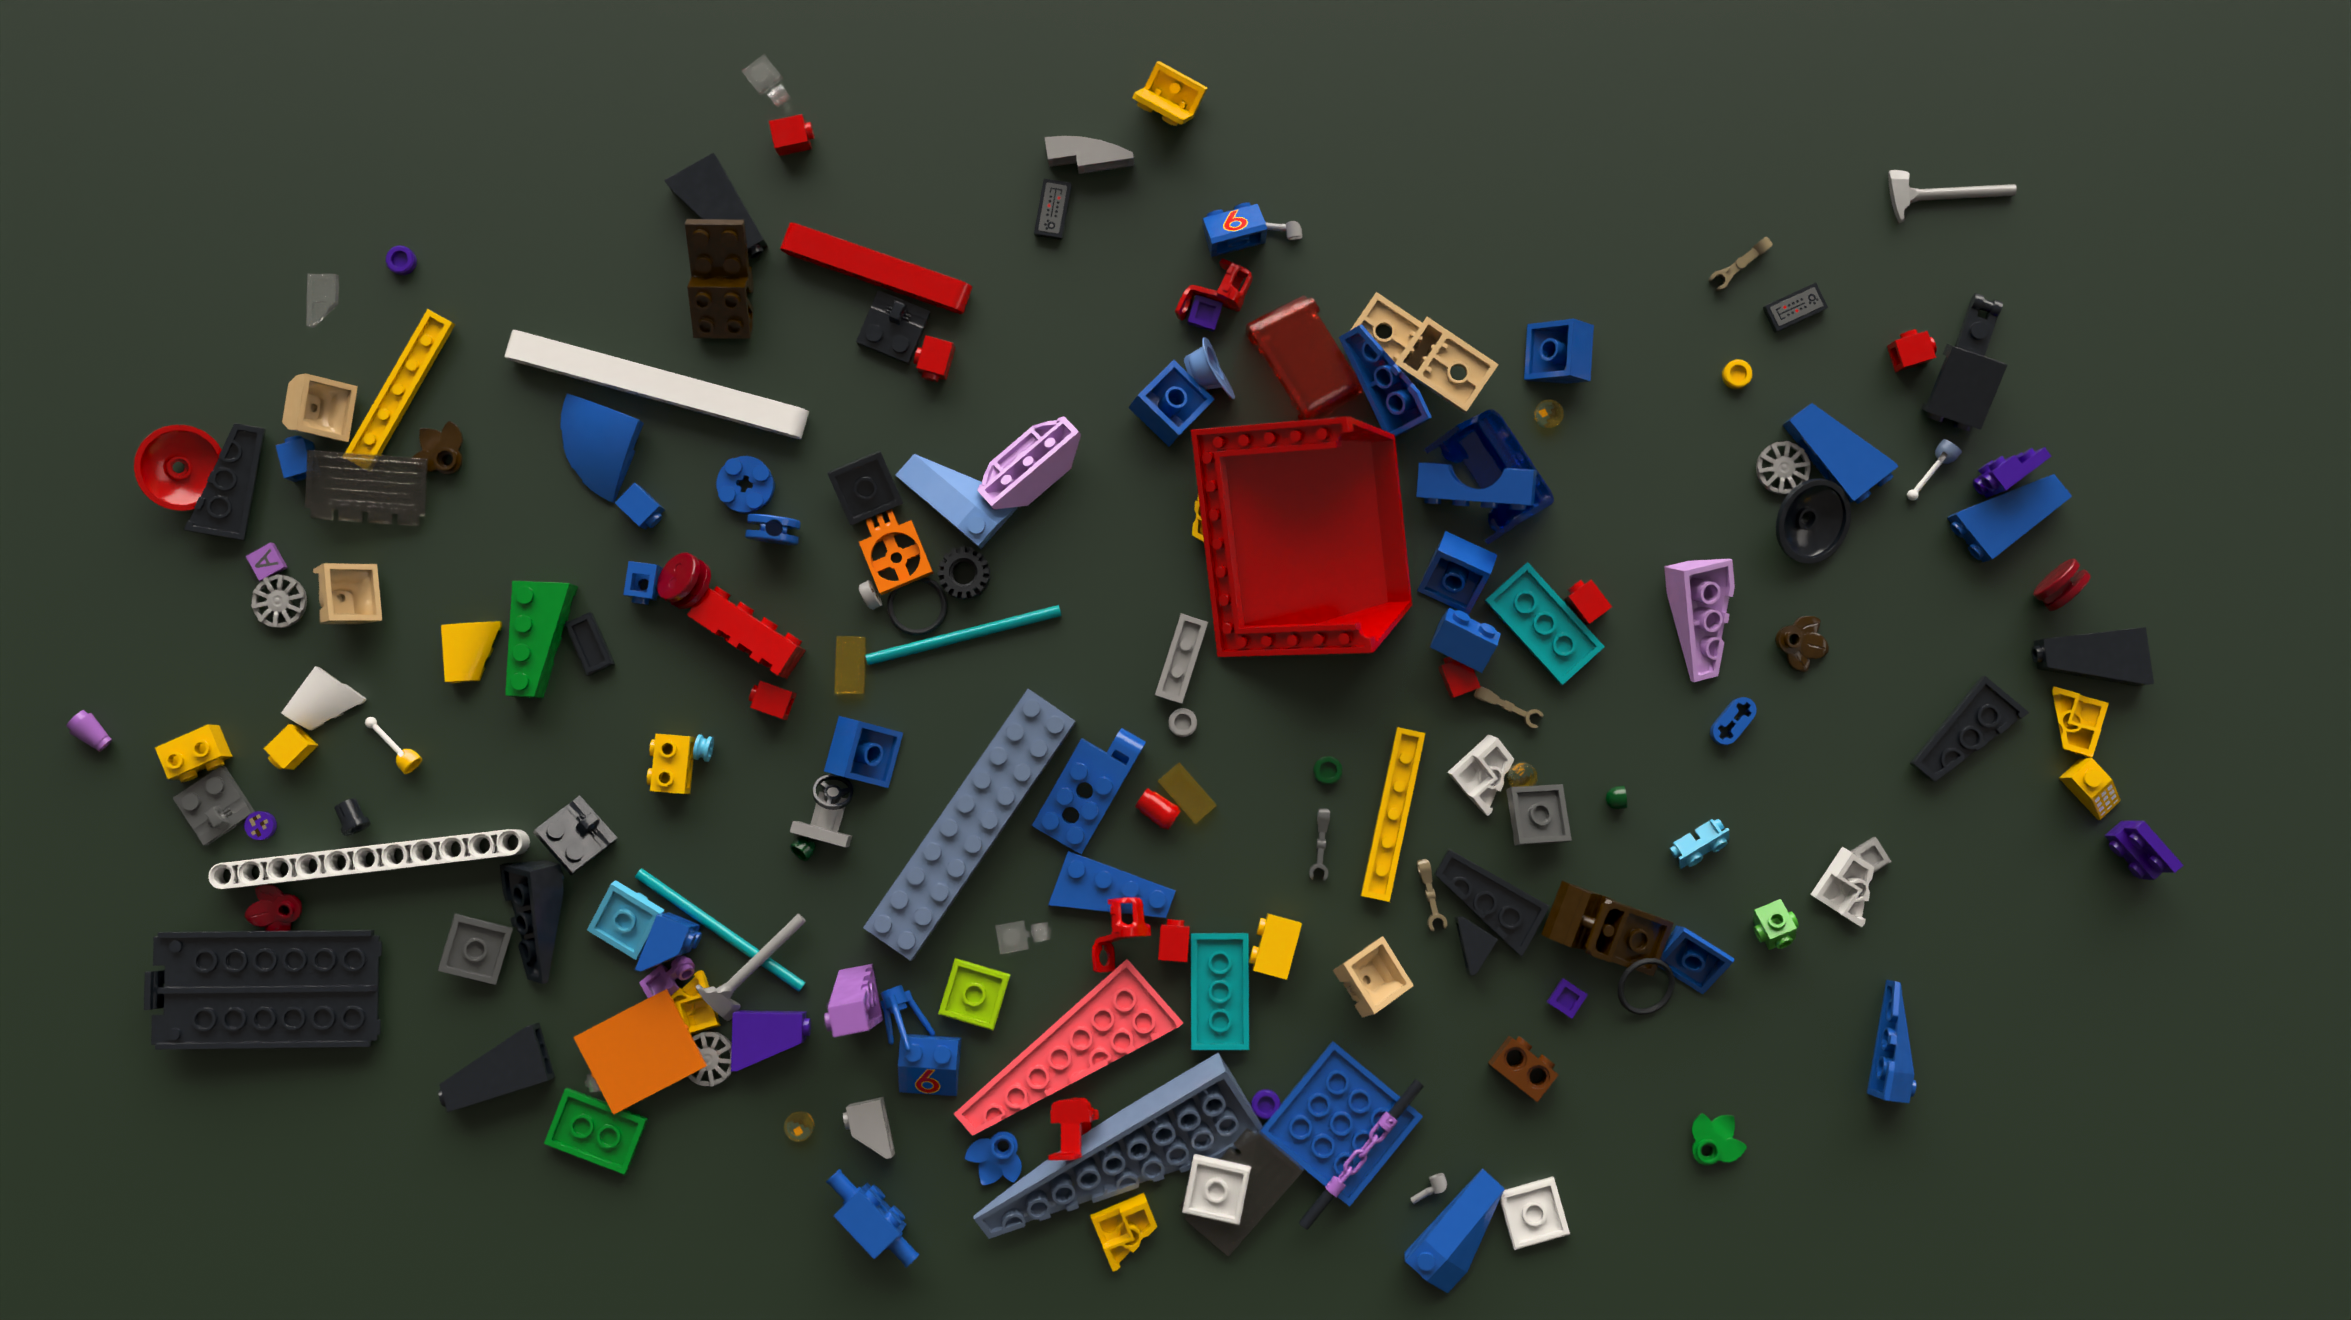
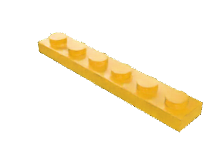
M427 309L343 455L345 459L371 472L452 332L455 326L454 323Z
M1396 727L1361 896L1390 902L1426 733Z

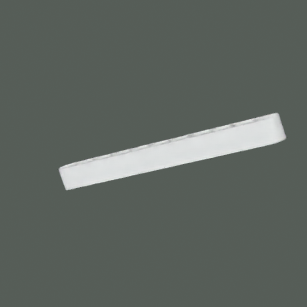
M512 330L504 356L506 359L795 439H802L809 411L800 407L518 330Z
M507 829L225 862L214 865L209 871L208 878L211 885L217 889H231L523 854L530 845V839L527 833L522 830ZM513 834L519 841L515 850H512L508 845V839ZM483 838H486L490 843V848L486 853H483L479 847ZM455 841L461 846V852L457 857L451 852V846ZM426 845L432 848V856L428 860L424 858L422 853ZM398 848L404 854L403 860L400 863L396 862L394 858V853ZM369 852H372L375 857V862L371 867L366 863V855ZM340 855H343L346 859V866L342 870L337 865V859ZM312 858L317 862V869L314 873L309 870V862ZM283 862H286L289 868L286 876H283L280 872V866ZM255 865L260 870V875L257 879H254L252 876V869ZM226 869L231 873V879L228 883L223 878V873Z

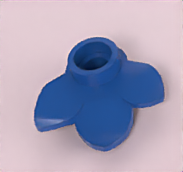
M1006 1131L997 1132L991 1139L980 1138L976 1140L965 1154L966 1160L980 1163L979 1177L982 1185L994 1183L1002 1175L1009 1181L1015 1182L1022 1169L1021 1160L1016 1154L1018 1149L1017 1140L1013 1134ZM1000 1141H1006L1009 1144V1148L1006 1151L999 1149L998 1143Z

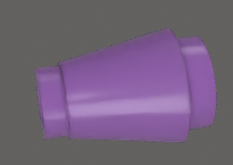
M84 710L77 713L66 725L70 729L69 734L99 752L112 742V739L92 713L88 714Z

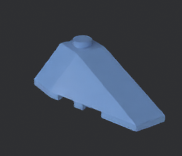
M913 454L896 474L902 482L980 549L985 546L1018 508L993 509L977 491L979 485L982 484L981 481L916 454Z

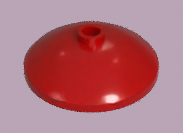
M169 425L159 428L149 434L137 449L134 458L136 481L142 492L159 506L178 511L195 509L198 498L202 495L211 471H213L222 449L209 434L196 427ZM176 462H181L184 466L183 471L180 473H176L173 470V465Z

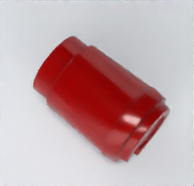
M1148 788L1135 805L1143 815L1164 830H1169L1176 817L1181 813L1176 804Z

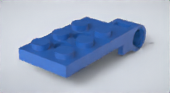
M1121 728L1108 751L1105 752L1082 738L1032 826L1082 854L1123 781L1140 755L1146 741ZM1086 782L1092 786L1093 794L1091 797L1083 798L1078 794L1077 788L1080 783ZM1073 807L1078 811L1079 818L1076 822L1071 823L1065 820L1063 816L1065 808Z

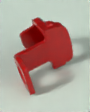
M1221 259L1219 264L1227 272L1217 291L1197 285H1190L1184 291L1175 309L1178 319L1184 320L1196 295L1221 302L1224 307L1239 312L1252 283L1253 277L1251 272L1245 267ZM1244 277H1245L1246 280H1245V282H1244V284H1243L1241 290L1238 291L1239 288H1240V286H1241V284H1242V281H1243V279H1244Z
M1140 898L1108 899V905H1111L1112 932L1110 935L1099 937L1095 940L1092 948L1094 972H1113L1115 970V951L1112 942L1130 937L1151 936V926L1145 923L1144 907ZM1121 904H1132V924L1128 925L1122 922ZM1102 945H1104V950L1108 957L1105 966L1101 964L1099 959L1100 952L1103 950Z
M1085 1097L1056 1101L1052 1104L1050 1115L1051 1123L1061 1124V1152L1048 1155V1160H1075L1081 1158V1135L1092 1129V1122L1099 1119V1111L1093 1109Z

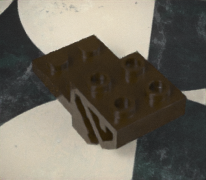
M687 219L685 230L691 278L687 289L693 338L750 339L753 331V306L747 296L748 293H753L754 285L752 267H749L745 221Z
M1562 881L1542 935L1568 947L1586 950L1585 953L1593 957L1628 968L1633 963L1645 958L1660 960L1674 923L1622 904L1612 898ZM1646 964L1635 970L1654 976L1658 965Z

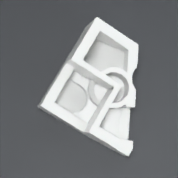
M315 666L281 713L302 727L314 730L322 726L329 719L337 718L344 714L343 712L363 704L367 699L347 684L341 683L320 667Z
M1488 734L1447 773L1485 815L1489 816L1493 810L1490 807L1497 790L1501 792L1504 785V776L1510 770L1514 758L1498 738Z
M1842 847L1811 895L1860 927H1863L1865 924V919L1862 917L1864 903L1869 901V883L1873 878L1874 866Z

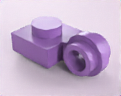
M679 956L672 961V968L670 970L662 964L639 982L646 996L649 998L665 989H668L670 995L675 993L679 989L675 979L686 980L694 974L695 965L693 961L686 956Z

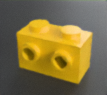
M207 724L155 747L167 778L180 780V782H187L198 777L197 772L203 769H207V771L217 769L224 765V760L233 757L220 725Z
M655 734V739L651 740L649 750L650 756L653 757V765L647 772V785H650V791L690 794L694 760L693 749L696 737Z
M1267 913L1266 919L1260 918L1256 935H1260L1261 939L1258 947L1253 946L1249 963L1254 964L1253 971L1287 980L1302 923Z

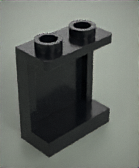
M1946 344L1943 352L1946 358L1927 404L1923 403L1922 409L1927 411V417L1933 420L1944 422L1945 418L1955 421L1954 426L1969 432L1972 427L1981 430L2008 364Z

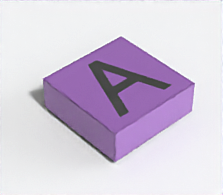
M272 542L246 556L259 581L288 568L275 543Z

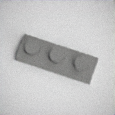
M1181 613L1155 696L1180 704L1183 703L1208 625L1207 621Z

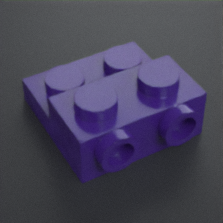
M2043 447L2036 451L2030 448L2024 453L2021 452L2016 456L2013 455L2006 459L2000 456L1996 460H1991L1978 470L1980 475L1973 480L1972 484L1979 494L1985 495L1986 498L2009 489L2049 459L2051 454Z
M2120 821L2104 835L2110 842L2108 844L2110 849L2117 856H2123L2129 863L2128 869L2139 879L2155 880L2163 872L2175 873L2183 866L2145 821Z

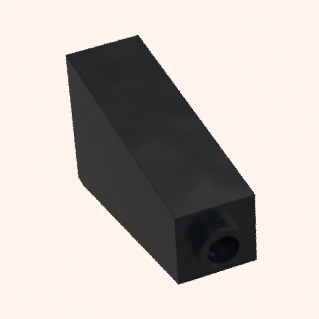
M714 152L664 180L671 191L700 219L744 220L749 259L760 256L764 252L763 249L768 247Z
M2146 627L2033 641L2034 646L2031 653L2034 663L2037 664V669L2133 686L2154 684Z
M540 1023L524 1027L440 1083L439 1099L442 1106H446L447 1112L555 1078Z

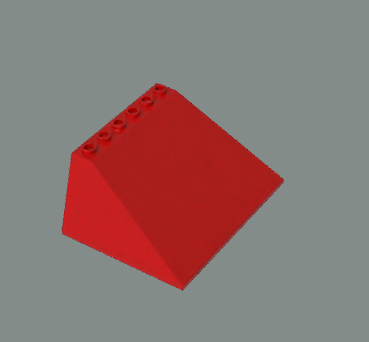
M1352 417L1191 430L1217 657L1375 652L1412 606L1395 435Z

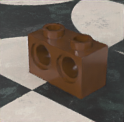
M1508 1036L1489 1060L1488 1064L1538 1102L1559 1075L1552 1070L1555 1064L1542 1054L1539 1058L1530 1052L1532 1046L1520 1036L1516 1040ZM1511 1050H1518L1520 1053L1519 1062L1509 1065L1506 1060L1507 1054ZM1535 1068H1541L1543 1078L1537 1083H1532L1529 1079L1530 1072Z

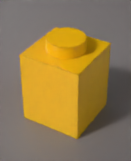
M288 724L264 750L270 755L268 760L278 769L294 770L319 745L299 725Z

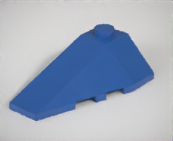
M1359 325L1339 337L1382 430L1392 433L1397 437L1426 423L1432 418L1420 391L1363 325Z
M1886 980L1867 1094L1887 1101L1910 1103V1097H1913L1916 1091V1080H1914V1068L1900 982Z

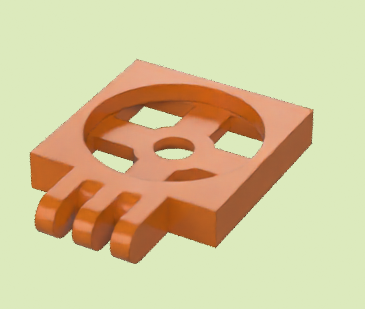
M892 509L886 511L890 520L885 523L881 513L876 515L880 526L875 527L871 517L866 519L872 537L859 541L880 595L934 574L912 520L899 525ZM898 534L907 535L914 540L915 544L903 549L898 547L894 536ZM884 541L887 549L885 557L873 561L872 552L875 545ZM894 553L902 555V560L899 563L891 561V556ZM920 555L919 565L910 576L906 567L908 560ZM887 568L894 569L899 581L886 580L879 576L878 572Z

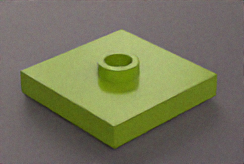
M955 958L938 1014L994 1031L1011 974Z

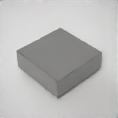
M1872 837L1850 851L1874 866V872L1891 862L1876 837Z

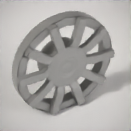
M1779 441L1767 446L1760 453L1756 463V473L1760 483L1770 492L1780 495L1789 494L1796 487L1792 475L1802 479L1799 483L1801 484L1809 479L1811 463L1805 450L1789 441ZM1785 446L1784 456H1781L1777 447ZM1790 448L1797 451L1791 458L1788 457ZM1771 449L1776 455L1777 459L1775 460L1766 455ZM1801 456L1804 462L1795 464L1794 460ZM1763 459L1772 463L1771 467L1762 468ZM1805 467L1804 475L1795 471V469ZM1771 472L1773 476L1766 481L1763 473ZM1775 479L1780 480L1779 488L1771 485ZM1785 479L1789 481L1791 489H1783Z
M272 575L265 577L253 590L251 606L254 614L263 624L274 628H286L298 622L303 616L307 607V596L303 586L296 579L286 575ZM278 580L277 590H274L270 582ZM283 580H287V581L290 582V584H289L288 587L283 591V590H282ZM267 586L270 593L266 594L261 590ZM296 587L299 594L291 596L289 592ZM259 595L267 598L265 602L258 603ZM301 599L300 608L293 605V600ZM268 606V609L261 614L259 608ZM290 609L297 612L293 618H290L287 613ZM272 611L274 612L273 623L265 619ZM279 613L283 614L287 622L278 623Z
M706 1031L693 1036V1039L695 1041L701 1038L703 1049H698L707 1066L700 1069L697 1078L693 1074L687 1077L695 1084L701 1086L720 1084L732 1073V1043L724 1035L717 1032ZM706 1037H715L711 1047L707 1046ZM720 1039L726 1046L717 1050L715 1047ZM729 1050L730 1059L721 1058L720 1054ZM720 1063L730 1064L727 1072L718 1065ZM713 1069H715L719 1074L722 1075L721 1078L715 1081L712 1071ZM705 1071H708L709 1081L701 1080Z

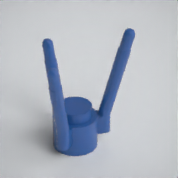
M902 985L881 992L883 1000L880 1003L884 1012L889 1044L892 1045L894 1043L891 1014L894 1013L905 1050H911L900 1014L901 1010L907 1008L906 1002H908L931 1036L935 1035V1031L913 1000L910 990L904 992Z

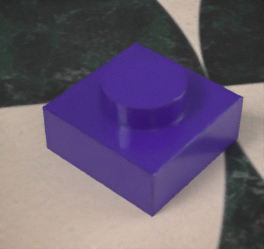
M1196 295L1187 324L1215 332L1223 303Z
M1561 978L1548 998L1547 1003L1573 1019L1588 994L1564 978Z

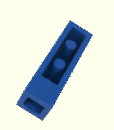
M1813 403L1806 406L1783 424L1796 443L1805 450L1808 458L1823 477L1836 483L1844 490L1850 503L1855 501L1859 504L1871 495L1869 491L1871 487L1875 484L1881 487L1894 477L1891 472L1899 467L1889 457Z
M2053 474L1954 513L1947 519L1951 522L1950 527L1958 537H1963L1969 545L1968 550L1977 560L1986 562L1994 559L2070 499L2072 495Z

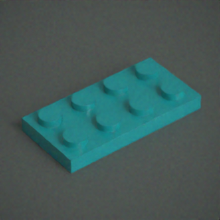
M1528 562L1484 600L1560 685L1568 681L1605 647Z
M1191 933V1050H1249V933Z

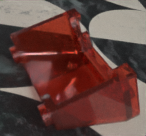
M1305 295L1253 320L1246 325L1245 334L1251 344L1259 345L1257 350L1265 357L1290 397L1292 406H1296V410L1299 413L1297 417L1300 421L1321 419L1363 392L1355 371L1351 368L1317 314L1320 312L1317 303L1312 297L1307 299Z

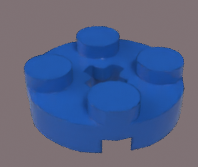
M739 456L726 461L717 476L716 488L719 499L727 507L738 513L749 514L756 512L770 502L775 490V480L770 469L761 460L751 456ZM749 477V482L753 483V487L747 488L746 492H741L742 488L738 486L739 481Z

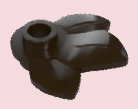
M448 421L443 427L442 432L431 428L420 429L419 438L423 451L418 452L412 457L414 464L419 469L427 472L438 470L443 474L456 473L461 468L463 462L462 454L459 451L463 443V437L458 426L452 421ZM451 455L453 462L447 465L445 462L446 458Z
M1799 617L1793 625L1784 626L1776 635L1775 642L1777 647L1787 654L1789 665L1797 671L1807 672L1810 659L1822 658L1829 652L1827 641L1822 635L1817 634L1821 620L1817 617ZM1791 635L1793 637V644L1789 641Z

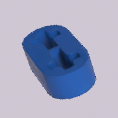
M1740 697L1730 702L1711 726V739L1719 745L1733 743L1754 719L1757 710L1755 703L1747 697ZM1737 704H1746L1748 715H1741L1735 720L1734 717L1739 711L1736 708ZM1731 722L1733 725L1728 730V733L1731 735L1730 738L1723 737L1720 739L1719 735L1721 732L1718 730L1719 726L1726 727Z

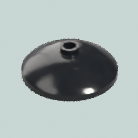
M1818 478L1802 482L1786 496L1777 515L1776 536L1781 549L1788 557L1801 563H1817L1831 556L1840 547L1848 533L1851 522V506L1846 493L1836 483Z

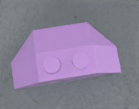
M1064 416L1055 421H1047L1032 426L989 463L983 476L982 484L979 485L977 491L993 509L1028 506L1071 469L1081 437L1080 432Z

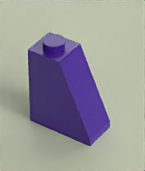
M747 1010L733 1012L731 1071H739L806 1041V1036L811 1034V1019H807V1012Z

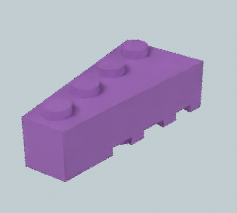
M873 964L839 970L828 1005L829 1013H825L826 1028L828 1031H832L833 1037L867 1031L883 1021Z

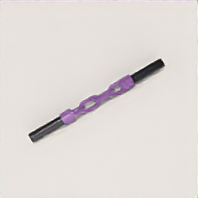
M1417 1079L1411 1083L1390 1111H1386L1370 1131L1369 1139L1363 1147L1355 1150L1346 1160L1342 1173L1338 1177L1333 1176L1330 1182L1325 1186V1191L1299 1221L1303 1228L1308 1230L1332 1199L1337 1197L1346 1187L1344 1184L1346 1179L1350 1175L1356 1174L1367 1160V1153L1375 1143L1382 1142L1399 1122L1397 1119L1424 1087ZM1379 1127L1385 1130L1380 1138L1374 1134ZM1358 1154V1157L1362 1158V1160L1352 1170V1167L1348 1165Z

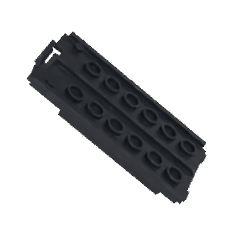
M374 930L158 932V935L154 936L153 966H165V970L145 972L144 1010L164 1008V1015H152L151 1045H155V1050L372 1046V1041L378 1040V1035L381 1034V1020H379L380 956H382V941H380V936H374Z

